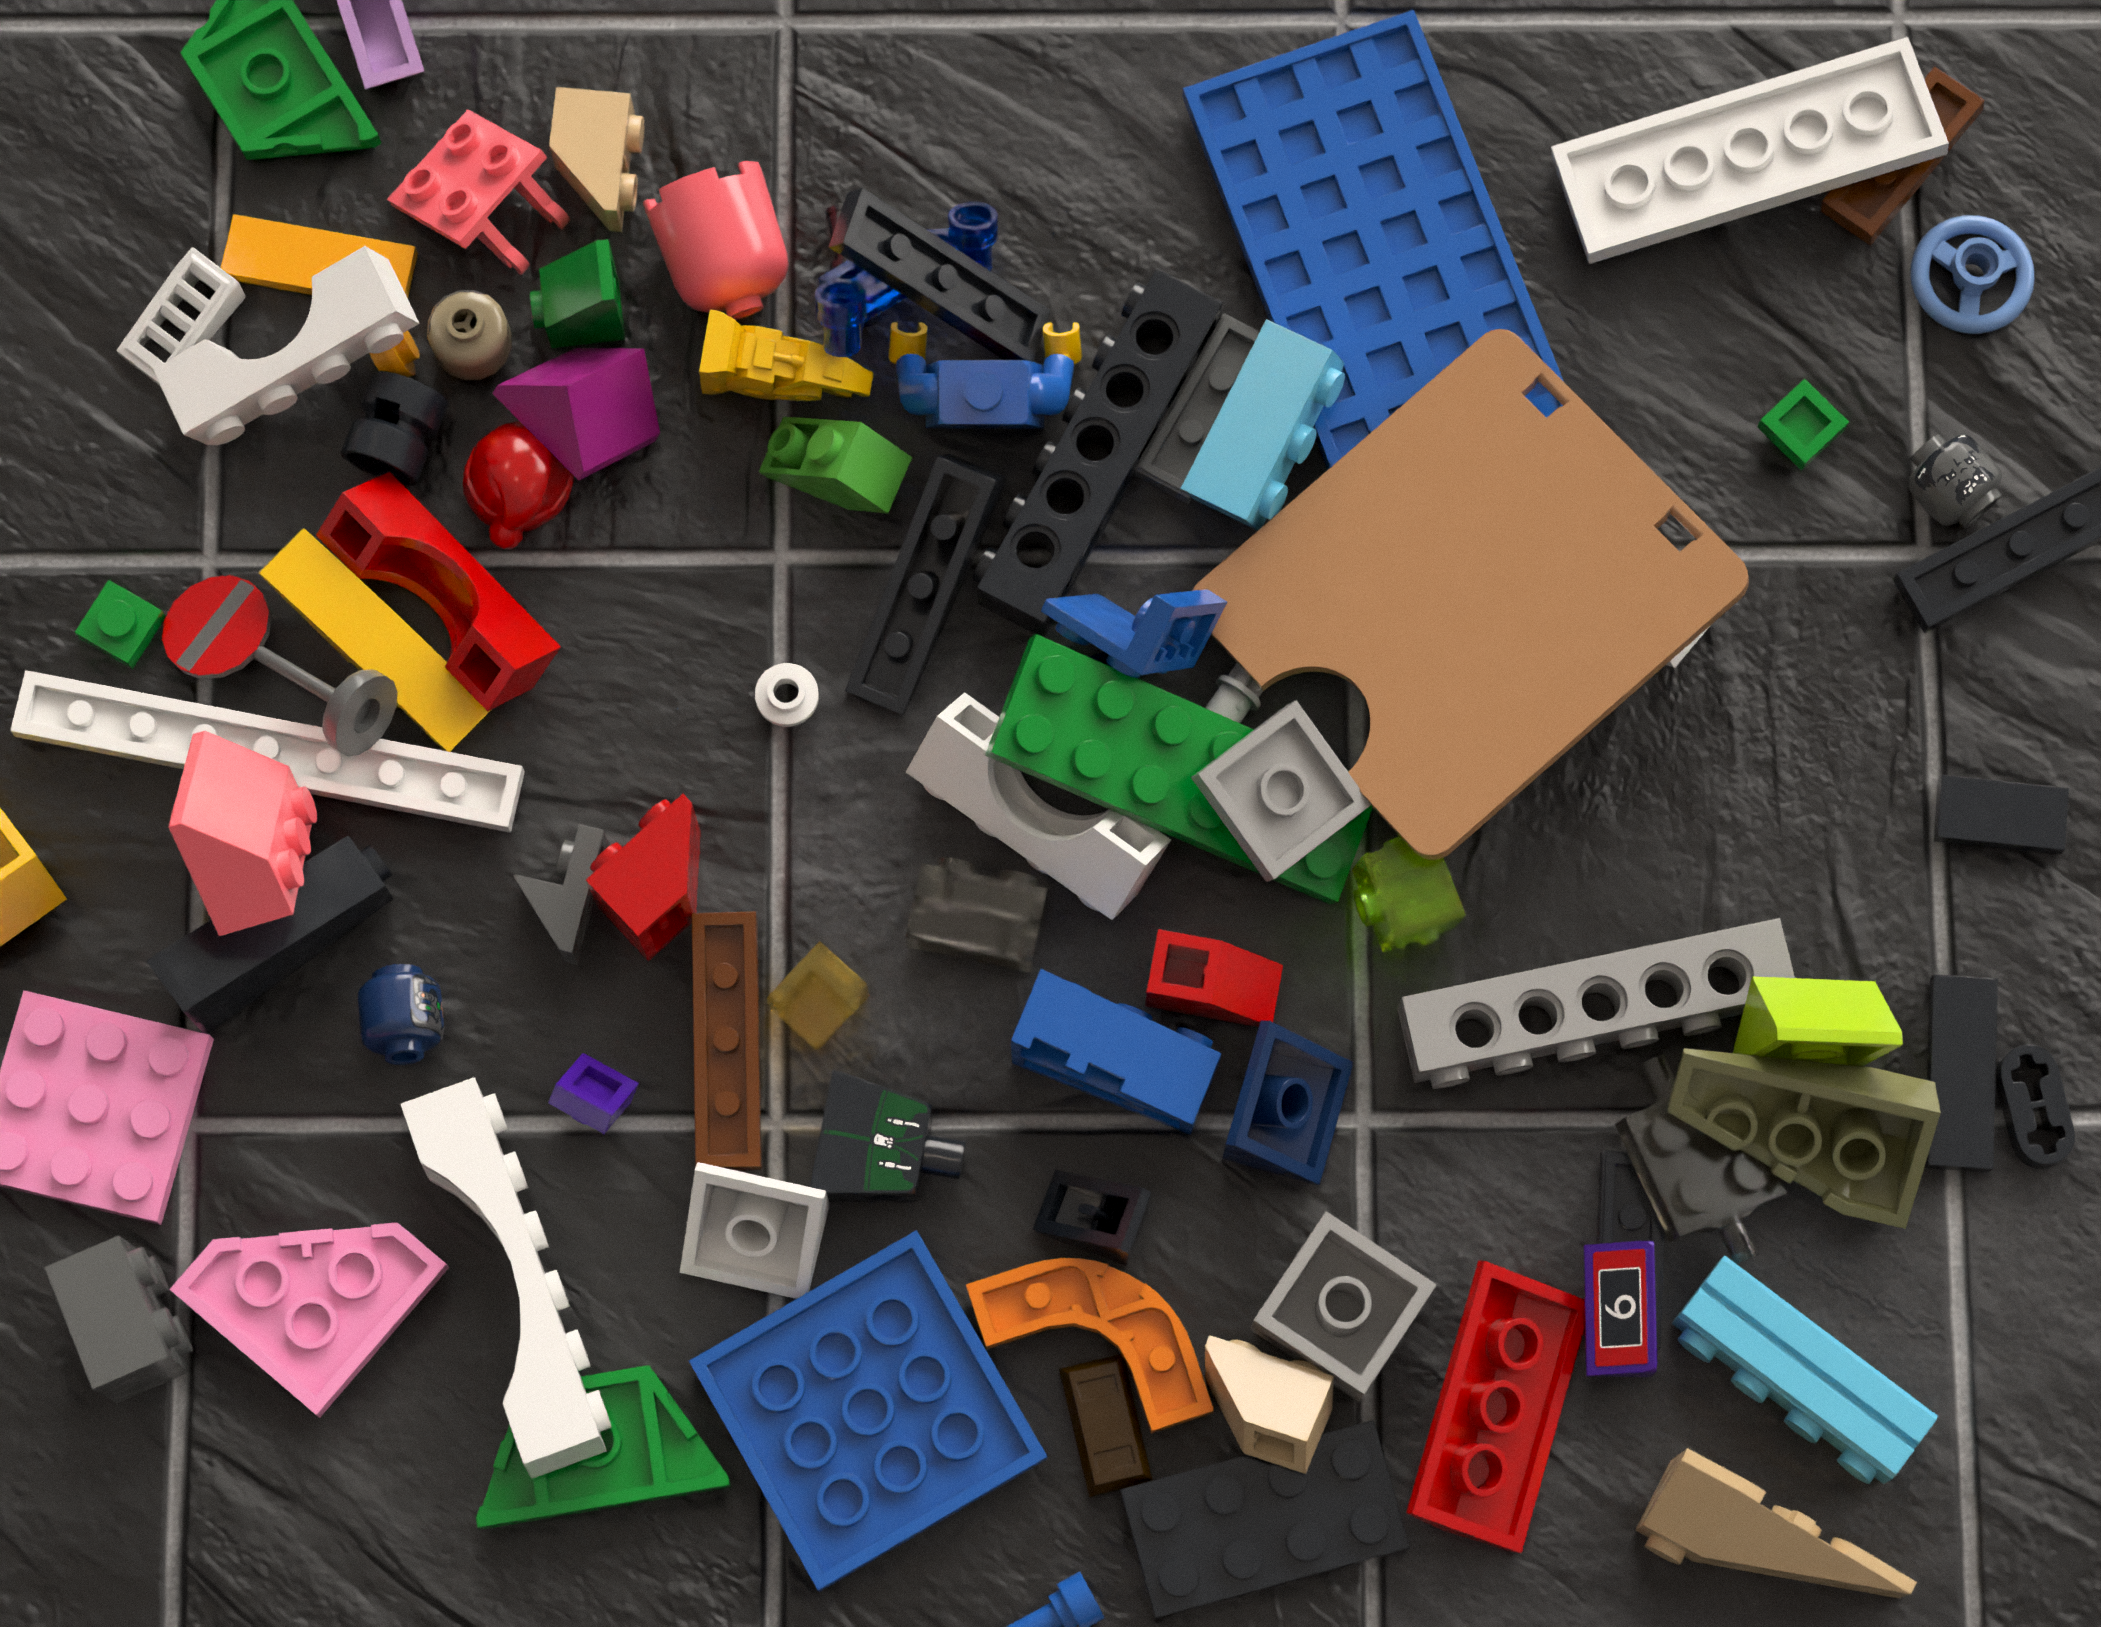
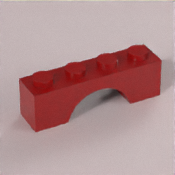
M391 472L342 492L316 534L359 579H377L399 585L419 596L435 610L444 622L451 639V654L445 668L487 712L533 689L561 648Z

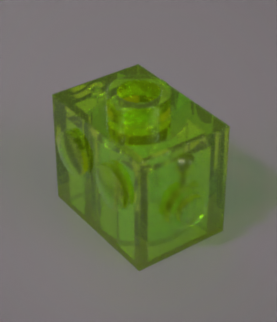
M1401 837L1385 842L1383 844L1384 848L1381 850L1365 853L1352 869L1359 888L1354 890V902L1362 923L1366 927L1373 925L1383 952L1395 948L1402 949L1407 944L1413 942H1421L1422 946L1433 943L1440 939L1439 935L1442 932L1455 928L1466 916L1444 857L1436 860L1422 858Z

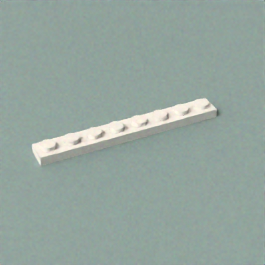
M25 670L10 730L15 737L179 769H184L192 735L207 731L289 766L298 787L306 786L313 795L510 833L525 773L520 765L385 739H379L369 750L360 755L346 756L327 743L322 727Z

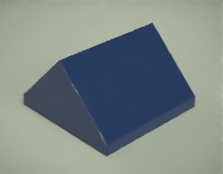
M1261 1020L1222 1159L1309 1184L1320 1185L1354 1062L1271 1021Z

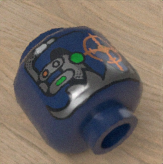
M409 964L384 966L377 969L372 974V979L368 980L359 989L358 1011L362 1044L371 1052L385 1056L386 1062L395 1065L416 1063L424 1058L425 1051L434 1048L443 1039L444 1019L441 988L432 977L423 974V970L420 967Z

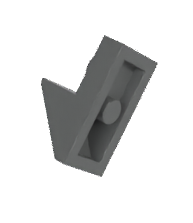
M582 824L578 826L575 841L565 840L560 852L557 877L564 879L563 885L521 875L513 876L519 889L564 961L575 965L579 963L595 902L586 882V879L593 874L590 870V865L610 844L604 829Z

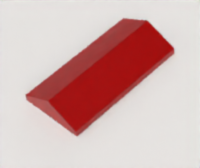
M1478 1261L1406 1514L1445 1532L1514 1553H1522L1585 1328L1584 1299L1490 1262Z

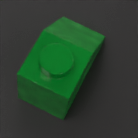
M608 239L594 241L539 269L541 290L530 292L532 317L535 329H546L551 348L625 340L619 278Z

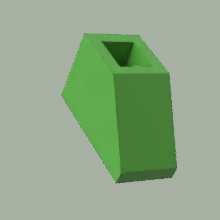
M783 417L779 427L770 437L768 452L759 473L769 479L848 510L888 513L912 457L862 422Z

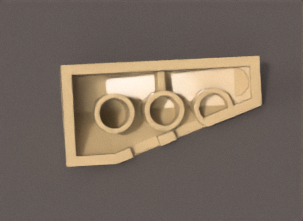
M1688 1448L1670 1461L1635 1531L1648 1537L1645 1544L1648 1550L1677 1565H1680L1683 1558L1686 1557L1697 1563L1894 1598L1910 1595L1917 1583L1850 1542L1833 1537L1829 1544L1819 1539L1818 1537L1822 1530L1816 1525V1521L1799 1511H1790L1774 1505L1772 1510L1760 1504L1766 1491Z

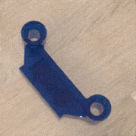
M981 202L961 203L949 211L948 228L928 230L986 269L992 271V245L998 240V213L992 206ZM849 260L819 277V287L815 291L816 319L823 325L824 350L829 355L835 357L855 355L862 347L861 334L864 323L907 297Z

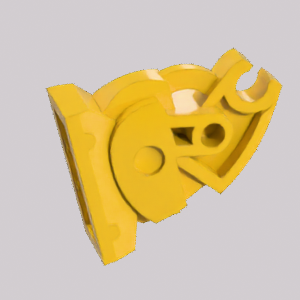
M710 309L699 369L702 393L714 395L731 390L755 398L791 401L821 400L822 392L844 398H850L852 393L862 397H870L874 373L855 361L821 344L783 336V331L751 325L741 326L735 319L723 312Z

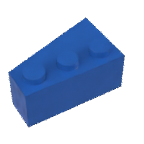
M1040 969L1011 1039L1013 1064L1189 1135L1193 1131L1217 1072L1222 1053L1211 1049L1213 1041L1198 1032L1178 1027L1175 1032L1152 1021L1153 1017L1138 1008L1122 1003L1115 1004L1078 984L1064 980L1043 969Z

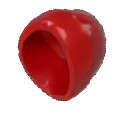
M520 421L503 424L477 442L467 460L463 473V492L470 508L484 524L490 526L488 531L492 543L506 550L513 549L522 541L523 532L534 530L555 518L568 501L574 484L573 474Z

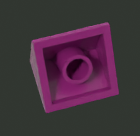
M574 348L497 385L492 393L578 481L654 443L660 435L644 348Z

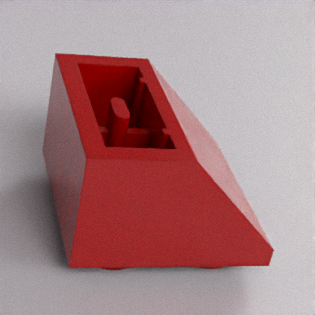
M684 794L679 796L672 804L667 799H664L653 806L638 823L642 830L623 847L616 842L601 852L590 865V870L593 874L586 879L597 907L648 962L692 923V913H696L701 830L692 802Z

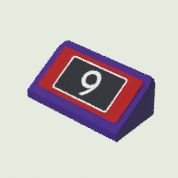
M1654 1241L1584 1245L1586 1377H1652L1657 1372Z

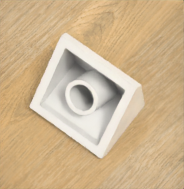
M698 1162L693 1179L680 1273L795 1299L803 1296L810 1290L830 1206L826 1191Z

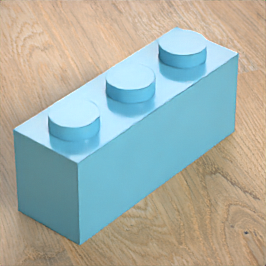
M1266 319L1181 489L1195 501L1253 529L1259 530L1262 528L1266 519L1271 520L1277 515L1285 502L1288 487L1284 483L1294 463L1301 464L1309 455L1316 438V430L1313 429V426L1323 406H1332L1339 396L1345 380V374L1341 372L1345 363L1332 349Z

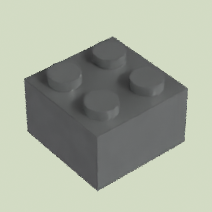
M118 1235L44 1267L92 1390L116 1403H120L190 1372L184 1357L185 1354L193 1351L188 1333L178 1315L172 1317L167 1307H164L160 1295L169 1291L166 1278L154 1255L148 1257L143 1247L136 1249Z

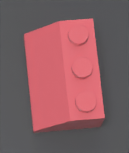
M207 731L193 734L168 827L218 935H226L293 915L298 889L304 885L303 865L305 855L311 852L309 839L312 824L317 822L316 806L310 791L306 786L298 787L290 767Z

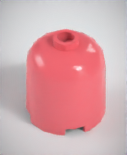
M753 161L739 162L740 174L720 179L715 167L685 176L658 189L662 202L656 203L655 199H647L643 202L673 284L682 300L694 310L709 313L710 309L721 312L726 311V314L735 320L753 315L764 308L761 299L773 293L786 277L789 266L786 247L759 162Z

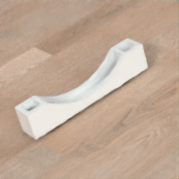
M474 1077L401 1103L420 1163L429 1180L457 1196L485 1221L503 1245L512 1264L520 1298L521 1336L514 1374L506 1392L503 1405L523 1464L530 1477L533 1479L606 1452L607 1450L600 1432L612 1428L599 1390L587 1394L579 1371L591 1367L578 1330L565 1333L558 1311L570 1307L557 1270L545 1273L537 1251L548 1248L549 1245L536 1210L524 1214L517 1192L527 1189L528 1185L516 1152L503 1155L496 1134L508 1130L496 1094L493 1093L483 1097Z

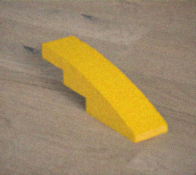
M302 528L258 572L348 663H352L358 670H377L393 680L398 691L396 707L401 708L443 751L450 752L490 712H487L445 668L447 662L305 528Z

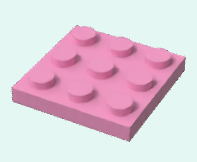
M23 990L0 1069V1186L161 1225L214 1039L209 1034Z

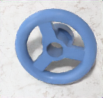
M1965 215L1945 220L1924 235L1912 257L1910 275L1916 299L1933 320L1948 329L1967 334H1982L1998 330L2016 319L2031 298L2034 286V266L2030 253L2021 238L2014 231L1994 219ZM1963 234H1977L1992 239L1989 240L1982 237L1971 238L1962 243L1958 250L1945 242L1952 237ZM1995 242L2000 244L2005 249V251L2002 252L2001 248ZM1931 259H1934L1953 273L1954 282L1961 290L1958 312L1946 306L1935 294L1929 278ZM1968 264L1977 265L1982 269L1984 276L1975 277L1970 275L1965 266ZM2015 269L2016 281L2009 299L1997 310L1979 315L1980 296L1983 290L1992 287L1998 281L2001 274Z

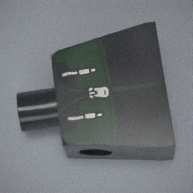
M832 1070L810 1188L826 1191L829 1202H917L922 1173L960 1179L966 1141L930 1135L933 1118L931 1104L850 1074Z

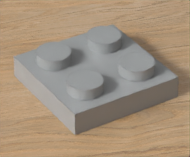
M1297 700L1286 705L1191 777L1266 882L1277 878L1371 805L1359 791V786Z

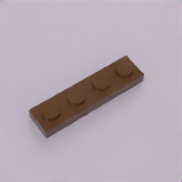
M756 911L692 913L695 1168L699 1162L734 1171L762 1170L758 916Z

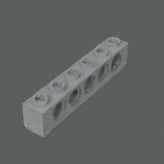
M1777 918L1404 996L1401 998L1397 1010L1414 1083L1431 1080L1432 1088L1439 1089L1465 1083L1470 1080V1071L1494 1067L1495 1075H1508L1525 1071L1533 1067L1532 1058L1557 1054L1558 1062H1570L1587 1058L1596 1054L1594 1045L1619 1040L1621 1049L1649 1045L1659 1040L1657 1032L1682 1027L1684 1036L1711 1032L1722 1027L1720 1019L1743 1014L1752 976L1795 978L1781 920ZM1714 967H1725L1731 970L1738 978L1739 991L1732 995L1716 992L1708 981V970ZM1652 980H1662L1669 983L1677 995L1676 1005L1669 1008H1660L1653 1005L1646 997L1645 984ZM1590 993L1605 995L1614 1006V1017L1607 1021L1591 1019L1583 1010L1582 997ZM1528 1006H1537L1544 1009L1552 1020V1029L1540 1035L1526 1031L1519 1021V1011ZM1466 1019L1478 1020L1485 1025L1489 1032V1043L1479 1048L1468 1047L1458 1039L1455 1026L1460 1021Z

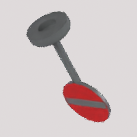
M232 575L210 577L190 586L174 601L164 619L162 642L167 657L184 674L200 679L223 678L243 669L253 659L257 660L328 702L323 715L322 730L327 743L346 756H357L369 750L383 736L391 723L397 706L398 691L394 681L377 670H359L348 676L335 689L264 647L270 635L272 614L266 597L250 581Z

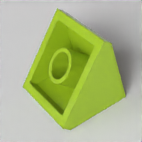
M1752 976L1733 1053L1864 1066L1902 1046L1903 1040L1902 1031L1875 981Z

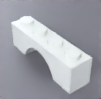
M364 246L312 276V301L307 320L294 340L277 353L259 359H240L232 351L204 339L153 369L183 435L207 445L228 443L238 438L245 431L244 425L263 414L272 415L282 412L294 405L298 400L297 394L316 383L327 384L340 379L350 371V364L368 353H381L398 345L404 338L403 333L420 323L389 259Z
M964 692L936 717L906 773L923 784L924 788L932 796L945 800L972 819L981 831L990 836L997 837L1026 858L1027 862L1034 869L1050 875L1075 893L1084 905L1093 910L1100 911L1113 920L1138 895L1171 839L1154 828L1110 809L1099 814L1081 816L1062 812L1044 802L1028 786L1020 770L985 756L999 717Z

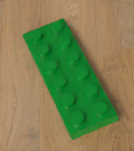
M1038 634L1032 636L1028 641L985 756L1260 874L1191 778L1254 729L1138 678L1125 675L1113 667ZM1370 805L1275 878L1274 881L1327 904L1337 903L1373 807Z

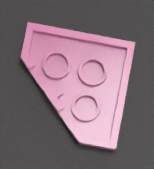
M396 1222L342 1230H333L331 1228L279 1233L276 1236L213 1239L169 1290L314 1414L321 1417L449 1269V1266Z

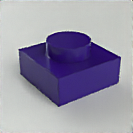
M582 1053L556 1083L548 1103L567 1113L577 1122L588 1125L605 1134L632 1102L639 1083Z

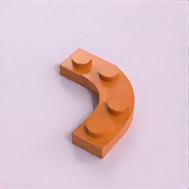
M1058 1258L1027 1264L966 1284L986 1350L1048 1329L1074 1326L1098 1333L1119 1350L1131 1371L1151 1433L1214 1412L1193 1346L1179 1317L1154 1289L1129 1274L1110 1267L1109 1264L1094 1260Z

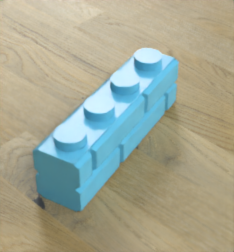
M1725 1255L1712 1268L1672 1322L1675 1327L1682 1331L1678 1341L1685 1349L1706 1363H1710L1714 1356L1735 1371L1730 1380L1739 1390L1759 1403H1763L1768 1396L1789 1412L1784 1418V1422L1793 1431L1814 1444L1817 1443L1820 1437L1825 1439L1842 1452L1837 1462L1847 1472L1866 1484H1870L1874 1477L1883 1484L1892 1480L1937 1420L1938 1416Z

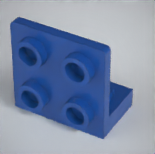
M1208 589L1157 594L1147 600L1141 606L1136 616L1100 594L1046 599L1041 612L1058 622L1055 629L1062 636L1081 645L1093 644L1109 654L1106 662L1111 667L1125 675L1140 678L1141 675L1167 674L1168 671L1194 668L1227 601Z

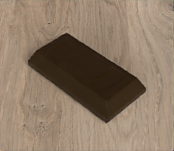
M1119 1354L1060 1368L1061 1381L1089 1497L1153 1481L1122 1355Z

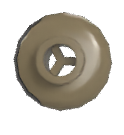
M459 290L445 296L433 307L427 321V339L437 363L449 375L462 380H481L495 374L506 363L512 349V333L502 307L489 295L475 290Z

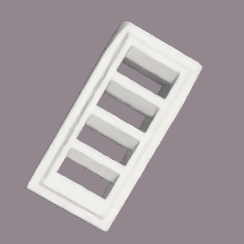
M192 247L173 269L116 351L160 386L153 369L164 362L143 347L148 339L151 338L171 353L168 358L170 360L204 339L210 340L246 296L237 280ZM199 280L216 291L210 300L193 288ZM183 299L201 312L195 321L177 308ZM166 319L186 333L180 342L160 328Z

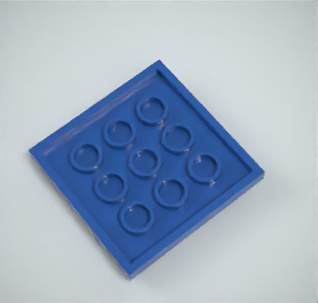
M917 1230L689 1360L819 1592L1048 1459Z

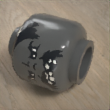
M1937 434L1921 446L1910 458L1917 468L1909 477L1908 489L1941 526H1951L1959 523L1965 529L1984 515L2002 497V494L1997 490L2002 480L2000 468L1969 435L1954 436L1946 442Z

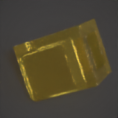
M819 941L770 993L767 1000L772 1012L812 1048L820 1049L869 997L867 983Z

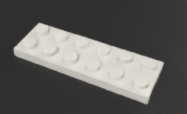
M1906 37L1551 146V155L1588 263L1591 264L1947 155L1949 143L1909 38Z

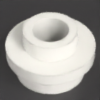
M782 663L772 666L761 675L755 688V700L758 710L766 720L778 726L791 727L805 722L814 713L818 704L819 692L814 677L808 670L797 664ZM783 684L794 685L799 691L798 696L789 703L778 701L774 695L779 686Z

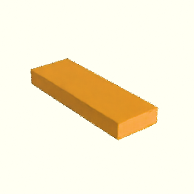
M233 214L221 269L241 283L312 295V276L366 246L389 259L408 299L418 252L415 246Z

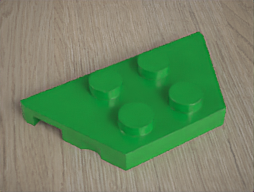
M216 0L210 9L207 23L201 28L196 29L181 51L185 64L246 160L370 149L382 144L378 133L293 0Z
M650 1365L581 1376L586 1393L599 1390L612 1428L600 1433L607 1451L532 1479L523 1464L509 1424L505 1439L500 1444L493 1465L495 1469L483 1505L479 1507L476 1517L477 1528L482 1530L731 1487L730 1478Z

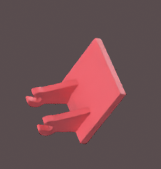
M467 110L446 131L442 139L406 175L404 181L387 199L394 208L465 249L477 237L508 268L511 269L513 266L520 275L530 266L529 262L487 218L513 188L549 223L554 221L561 230L570 221L568 214L548 196L531 176L547 159L543 151L470 110Z

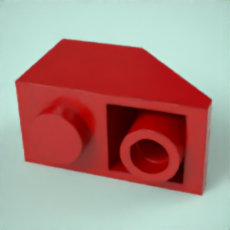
M1158 929L1145 1006L1259 1027L1261 1020L1273 1022L1283 965L1221 940Z

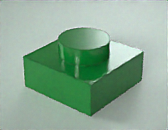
M1804 379L1760 420L1757 428L1802 471L1846 429L1849 421Z
M108 580L76 629L75 634L80 640L133 670L164 622L166 615L161 609Z

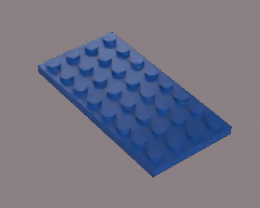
M1414 9L1183 88V101L1269 320L1332 349L1345 363L1341 371L1345 374V380L1339 396L1332 406H1323L1313 426V429L1316 430L1315 439L1327 470L1489 331L1505 329L1515 333L1564 382ZM1540 382L1525 396L1546 418L1557 408L1563 406Z

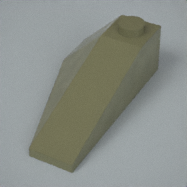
M1686 1048L1683 1049L1667 1106L1670 1114L1732 1150L1740 1149L1771 1167V1173L1788 1183H1791L1793 1180L1822 1197L1825 1205L1837 1212L1906 1229L1941 1114L1936 1086L1933 1081L1872 1067Z

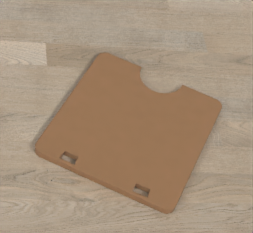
M1496 329L1480 337L1199 581L1192 591L1208 589L1227 601L1211 636L1263 691L1281 679L1303 672L1330 673L1347 680L1359 690L1368 704L1370 732L1363 753L1348 773L1359 786V791L1376 812L1417 855L1425 859L1436 860L1446 857L1736 604L1748 589L1749 577L1744 562L1515 333L1505 329ZM1538 382L1563 405L1547 418L1525 397L1535 388ZM1670 515L1696 539L1691 541L1680 552L1657 530L1667 521Z

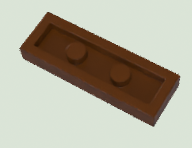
M1934 66L1924 80L1948 140L1949 152L1981 114L1985 100ZM1946 155L1832 189L1822 200L1821 212L1871 246Z

